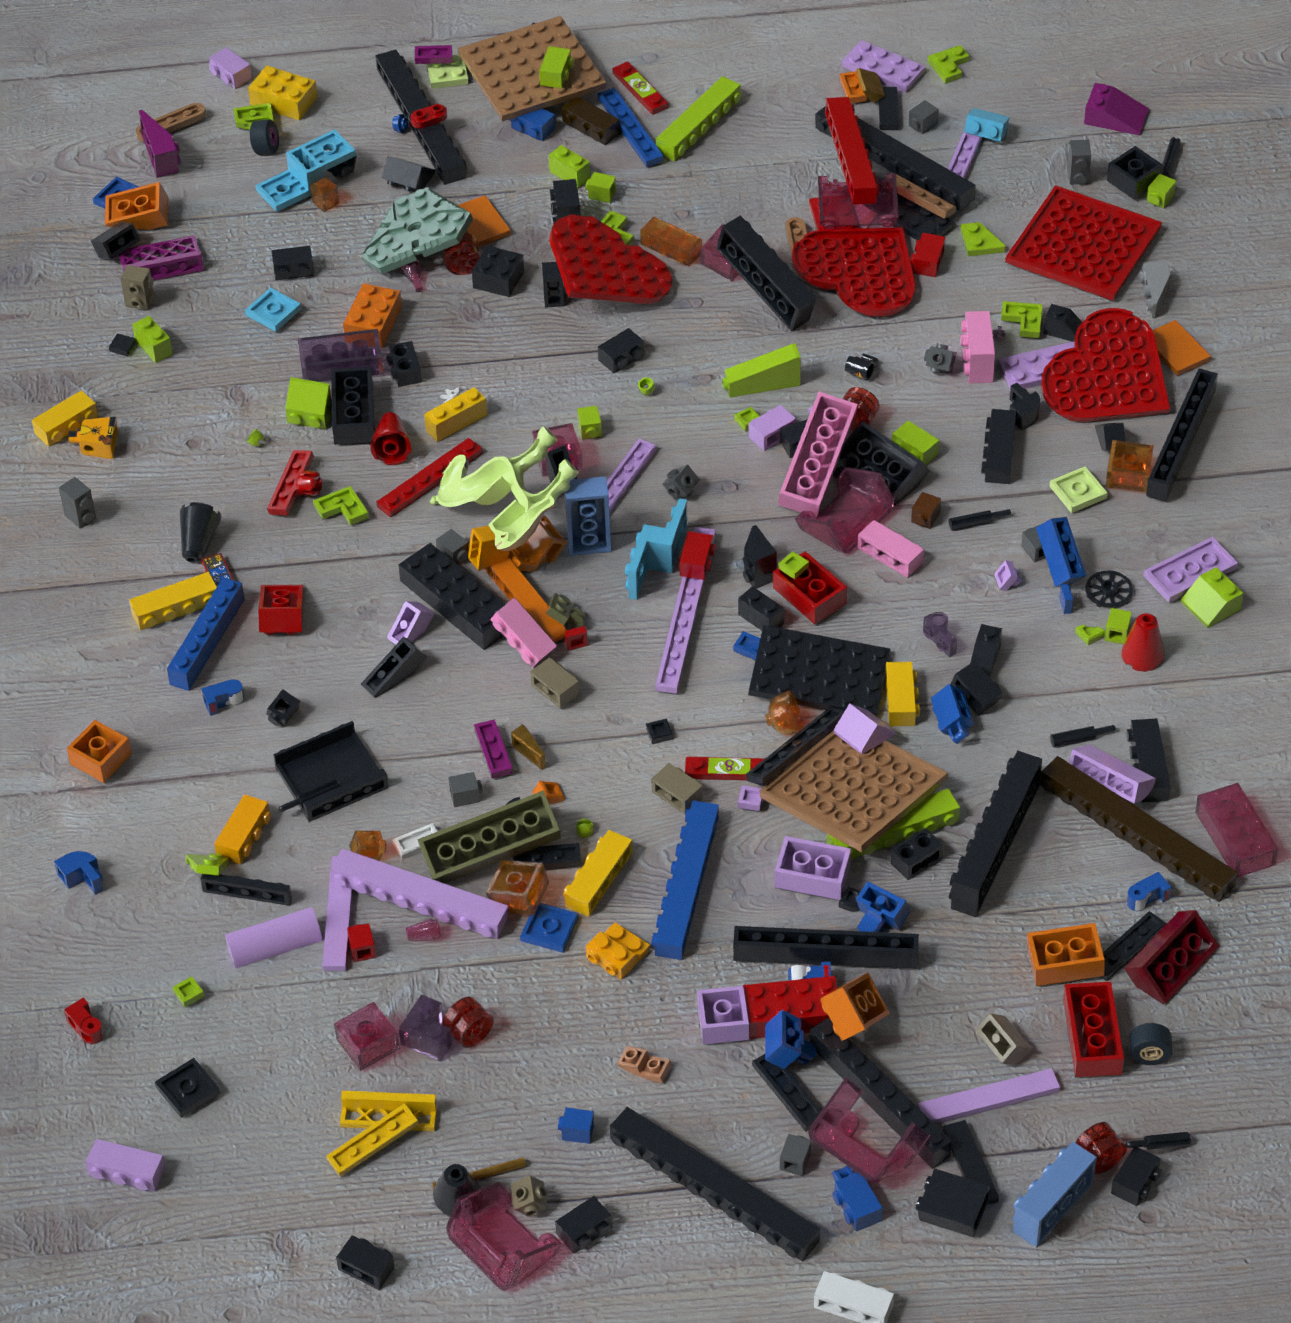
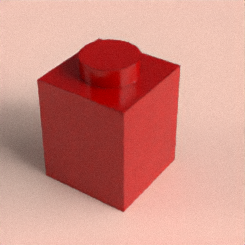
M357 924L347 927L353 962L376 958L370 924Z

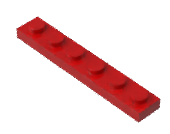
M468 437L376 501L377 507L390 518L440 484L443 472L456 456L465 455L469 464L483 454L482 447Z

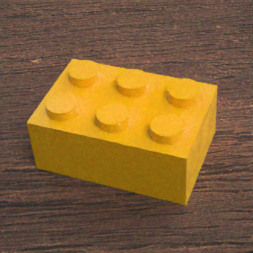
M267 65L248 87L251 106L270 103L272 112L299 121L318 98L316 80Z

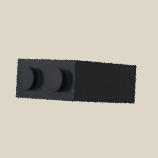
M934 1168L932 1176H928L925 1181L923 1197L920 1196L916 1203L919 1220L974 1238L991 1197L989 1185Z

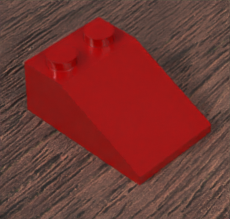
M261 585L258 606L259 633L273 635L277 632H285L292 635L302 632L303 585Z

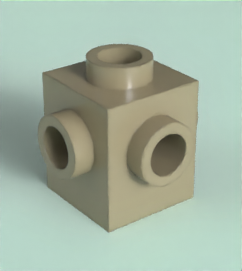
M529 1175L511 1183L514 1210L531 1217L548 1208L547 1191L543 1181Z

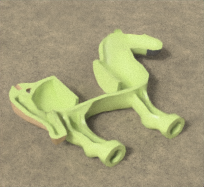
M543 426L538 432L537 439L526 452L512 458L505 456L494 457L468 476H466L468 470L467 457L465 455L456 456L443 472L438 494L432 496L430 504L436 505L439 503L442 506L455 507L475 501L480 505H491L503 499L512 490L517 500H514L489 523L490 529L495 533V547L501 551H510L525 544L535 533L545 512L558 507L556 504L558 496L569 490L570 480L574 479L579 472L568 460L564 459L559 464L557 476L546 489L538 494H530L525 491L524 472L542 461L547 456L548 448L558 441L554 434L547 427Z

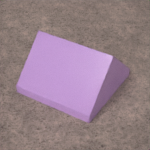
M850 703L834 729V733L860 754H864L896 735L895 730L870 711Z

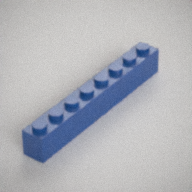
M693 800L691 808L686 810L685 822L687 823L686 826H682L680 833L682 842L681 844L678 843L675 856L677 861H673L671 865V874L673 876L672 879L667 880L666 892L668 894L667 897L663 896L661 903L663 913L657 917L656 928H658V932L653 933L651 946L655 947V956L682 960L719 820V804Z

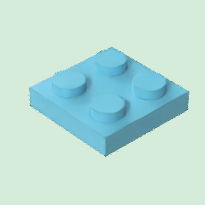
M270 287L245 309V314L247 317L276 332L301 310V303Z

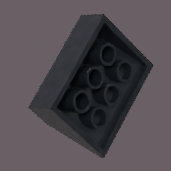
M861 421L846 440L833 476L881 510L887 512L915 490L930 470L921 460L864 421Z

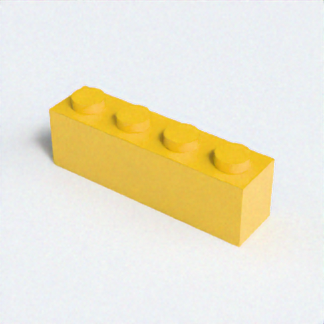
M206 572L129 599L131 612L141 631L203 609L217 587L210 573Z
M608 830L604 837L601 836L593 853L590 852L582 869L579 868L571 885L568 884L564 889L565 907L588 917L591 915L632 855V839Z

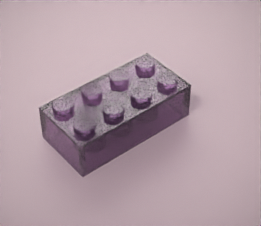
M378 329L298 338L304 380L316 382L331 380V369L372 367V375L383 374Z

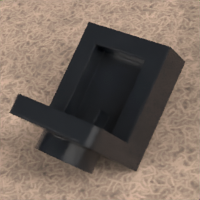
M357 155L326 171L339 178L353 173Z

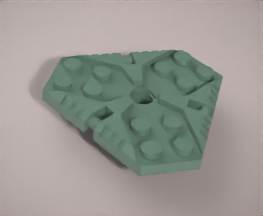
M430 188L419 189L415 193L402 196L394 201L361 258L364 263L384 274L416 261L419 254H423L426 257L459 244L473 221V217L470 212L448 201Z

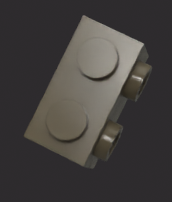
M127 265L121 276L125 307L148 311L151 303H154L156 293L153 291V277H151L150 269Z
M550 657L530 671L531 685L560 709L580 695L578 678L568 673L560 663H556Z
M670 763L651 778L652 793L684 815L686 810L691 808L693 800L701 801L703 799L701 783L697 779H692L682 769Z
M990 1013L976 1029L984 1043L990 1047L997 1059L1003 1064L1018 1065L1032 1049L1006 1016Z

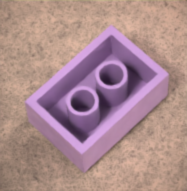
M785 836L775 868L774 887L840 900L851 865V848Z

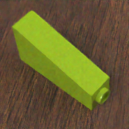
M796 343L725 369V378H722V386L724 390H727L729 398L800 386L801 357Z

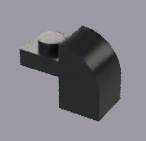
M1018 383L1011 385L1009 400L1012 404H1010V410L1016 411L1015 425L1022 431L1038 420L1040 396L1036 391L1029 394Z

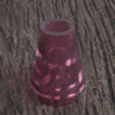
M430 918L406 927L408 940H436V938L441 937L437 919L432 920Z

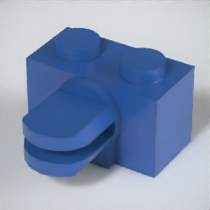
M868 881L856 898L860 911L865 913L857 926L858 931L881 932L885 924L899 930L910 913L906 900Z
M781 1010L765 1025V1060L785 1069L794 1060L806 1065L816 1056L817 1050L814 1044L804 1039L800 1018Z

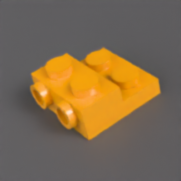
M616 922L604 933L600 931L586 945V957L594 964L597 963L610 975H615L621 980L650 951V944Z

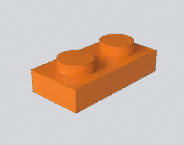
M857 71L840 73L842 88L845 96L849 97L850 102L867 101V96L863 93Z

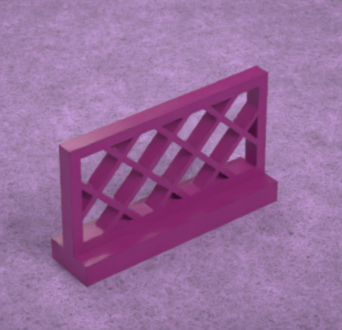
M195 235L132 247L119 254L123 272L127 265L149 268L153 281L204 271L202 255Z

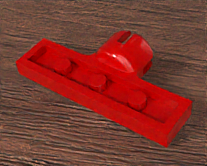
M293 450L267 507L269 515H288L298 495L316 496L320 494V490H322L320 473L308 471L314 458L312 451Z

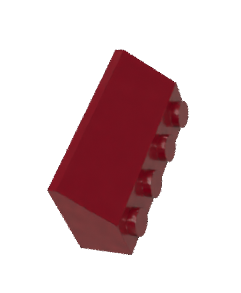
M1196 910L1178 911L1130 961L1124 970L1137 988L1160 1003L1166 1004L1216 951L1219 944Z

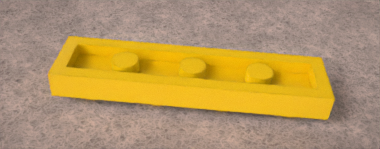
M404 1103L326 1155V1159L339 1177H341L419 1125L418 1120Z

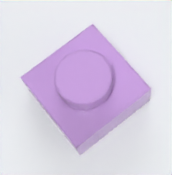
M742 785L738 799V808L760 811L762 798H760L759 791L762 788Z

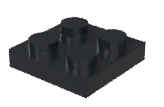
M195 1058L155 1081V1087L181 1118L221 1094L220 1088Z

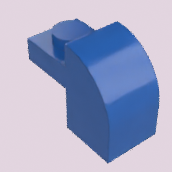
M75 851L54 861L57 875L68 889L85 881L95 895L103 891L101 883L103 876L99 871L97 858L94 855L84 851Z

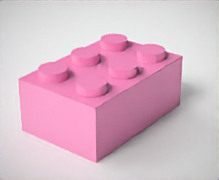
M965 312V320H961V332H964V334L960 335V345L964 347L962 349V360L966 361L964 363V375H968L969 383L993 382L995 350L990 312Z

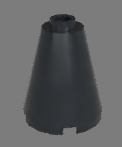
M191 502L190 506L185 507L184 504L180 509L182 556L190 563H196L203 558L221 522V512L218 510V513L213 511V506L205 503Z
M452 1164L445 1169L434 1186V1202L443 1214L455 1218L469 1215L479 1205L481 1188L476 1178L464 1166Z

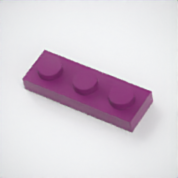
M495 719L474 724V731L491 778L513 774V768Z

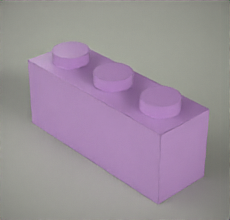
M100 1139L95 1140L85 1162L88 1175H91L93 1178L111 1180L119 1185L135 1186L143 1191L150 1190L155 1192L165 1171L163 1155Z

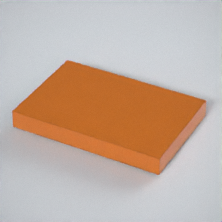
M485 195L457 205L470 212L473 217V221L465 234L475 248L511 235L509 227Z
M1176 320L1152 330L1156 339L1159 358L1177 376L1210 361L1211 356Z

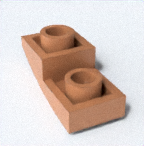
M630 1046L625 1048L617 1063L618 1067L625 1071L659 1083L664 1082L672 1067L670 1059L650 1056L646 1049Z

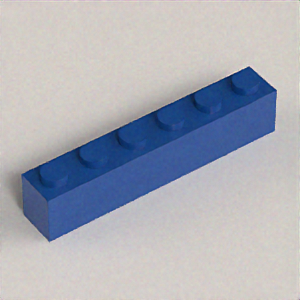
M222 578L167 667L171 686L190 691L245 600L241 582Z

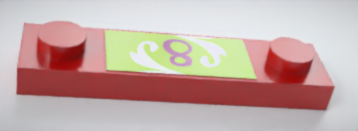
M628 61L612 68V74L652 115L668 109V102Z
M686 756L685 774L692 779L747 781L746 773L765 758Z

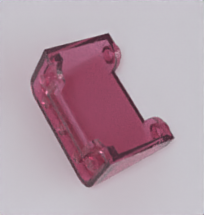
M896 173L886 174V179L881 181L880 177L876 178V184L879 183L880 194L876 197V203L857 205L852 204L846 182H837V179H833V182L828 181V176H818L817 199L820 225L824 226L825 229H833L839 226H894L898 222Z
M846 467L837 478V488L840 493L818 516H815L809 510L802 511L795 518L799 528L840 553L848 554L858 546V534L873 520L880 523L893 509L894 500L881 473Z
M500 1182L458 1197L446 1230L449 1239L500 1290L506 1291L518 1285L558 1253L562 1243L551 1233L542 1234L537 1239L509 1212L512 1203L511 1194Z

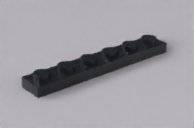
M833 707L826 709L746 773L747 781L760 786L767 785L772 779L830 734L845 711Z

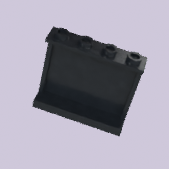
M353 721L341 724L332 730L320 733L313 738L301 741L294 746L273 754L275 768L294 799L297 798L298 794L334 779L339 780L341 787L303 802L304 807H300L308 822L389 788L385 770H379L356 734Z

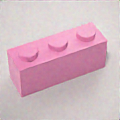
M875 520L858 534V549L907 578L923 564V548Z
M515 598L497 611L490 619L495 629L502 632L510 646L516 648L521 654L522 659L527 664H530L532 668L557 647Z

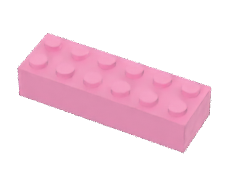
M818 391L782 485L778 499L779 506L817 518L854 421L858 404Z

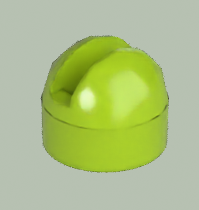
M645 377L638 382V388L643 395H649L654 392L655 384L651 378Z
M254 429L249 435L247 443L254 447L261 446L258 441H264V435L259 430Z
M582 818L577 822L576 833L579 837L588 838L592 836L594 825L591 820Z

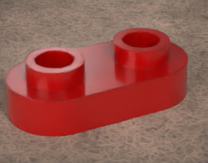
M434 104L416 110L411 114V124L415 128H425L443 122L447 119V108L441 104Z

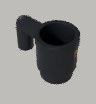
M864 353L861 355V358L849 356L845 364V371L864 380H869L879 360Z

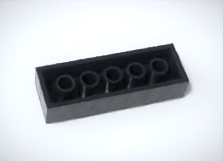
M741 215L723 225L716 246L718 252L791 332L808 322L817 299L814 293L808 290L802 283V280L790 270L787 263L777 256L775 250L765 243L763 237L757 234L751 227V224L745 221Z
M432 543L427 544L398 564L400 581L480 648L485 650L504 636L502 632L495 629L490 619L506 604Z

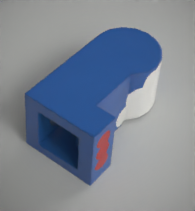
M236 679L201 688L203 701L210 716L218 714L219 708L229 704L237 705L244 700L242 683Z
M1156 872L1128 889L1127 906L1133 911H1141L1145 909L1147 904L1157 899L1165 902L1171 897V886L1159 872Z
M821 962V966L805 967L803 965H794L788 970V980L831 976V962Z

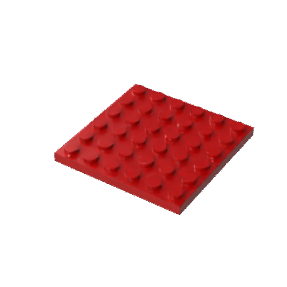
M1055 185L1006 255L1005 263L1114 301L1162 228V222Z

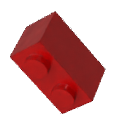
M922 233L921 239L916 241V253H912L910 260L911 265H913L914 274L936 278L945 252L946 237Z
M688 531L679 562L681 577L705 580L706 573L711 571V556H715L716 553L713 535Z

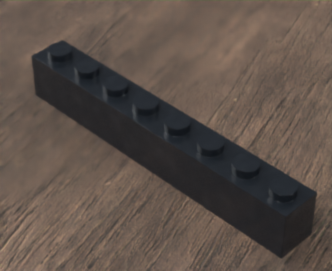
M1198 368L1148 478L1147 497L1164 502L1167 501L1216 391L1218 373Z
M734 926L733 961L798 964L831 962V965L917 969L919 934Z
M829 1018L810 1029V1042L814 1044L817 1054L932 1169L951 1156L952 1141L849 1038L842 1041L840 1036L835 1033L833 1023Z

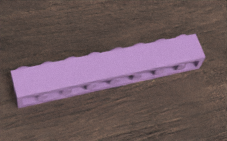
M341 849L331 867V882L338 886H345L356 890L358 893L374 896L381 901L397 904L401 908H408L422 915L437 918L442 922H449L460 926L462 929L475 931L485 937L498 939L508 920V905L345 849Z

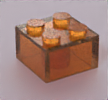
M1112 440L1106 487L1147 492L1154 445Z
M502 860L487 889L486 895L490 900L508 905V913L534 915L550 881L543 863Z

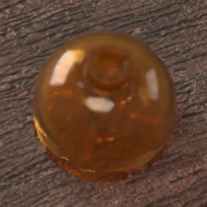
M790 690L782 692L771 699L768 705V713L765 714L768 726H773L775 731L783 735H794L804 728L803 719L798 721L801 711L793 692L790 693Z

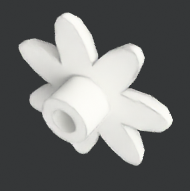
M459 388L454 390L446 389L447 395H441L440 398L445 400V403L462 393H459Z

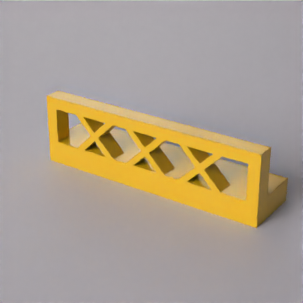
M342 1090L340 1127L367 1129L377 1122L369 1118L371 1115L381 1113L383 1116H386L405 1103L416 1119L421 1115H431L430 1123H419L411 1131L434 1132L437 1115L436 1095ZM347 1112H358L361 1115L356 1120H346Z

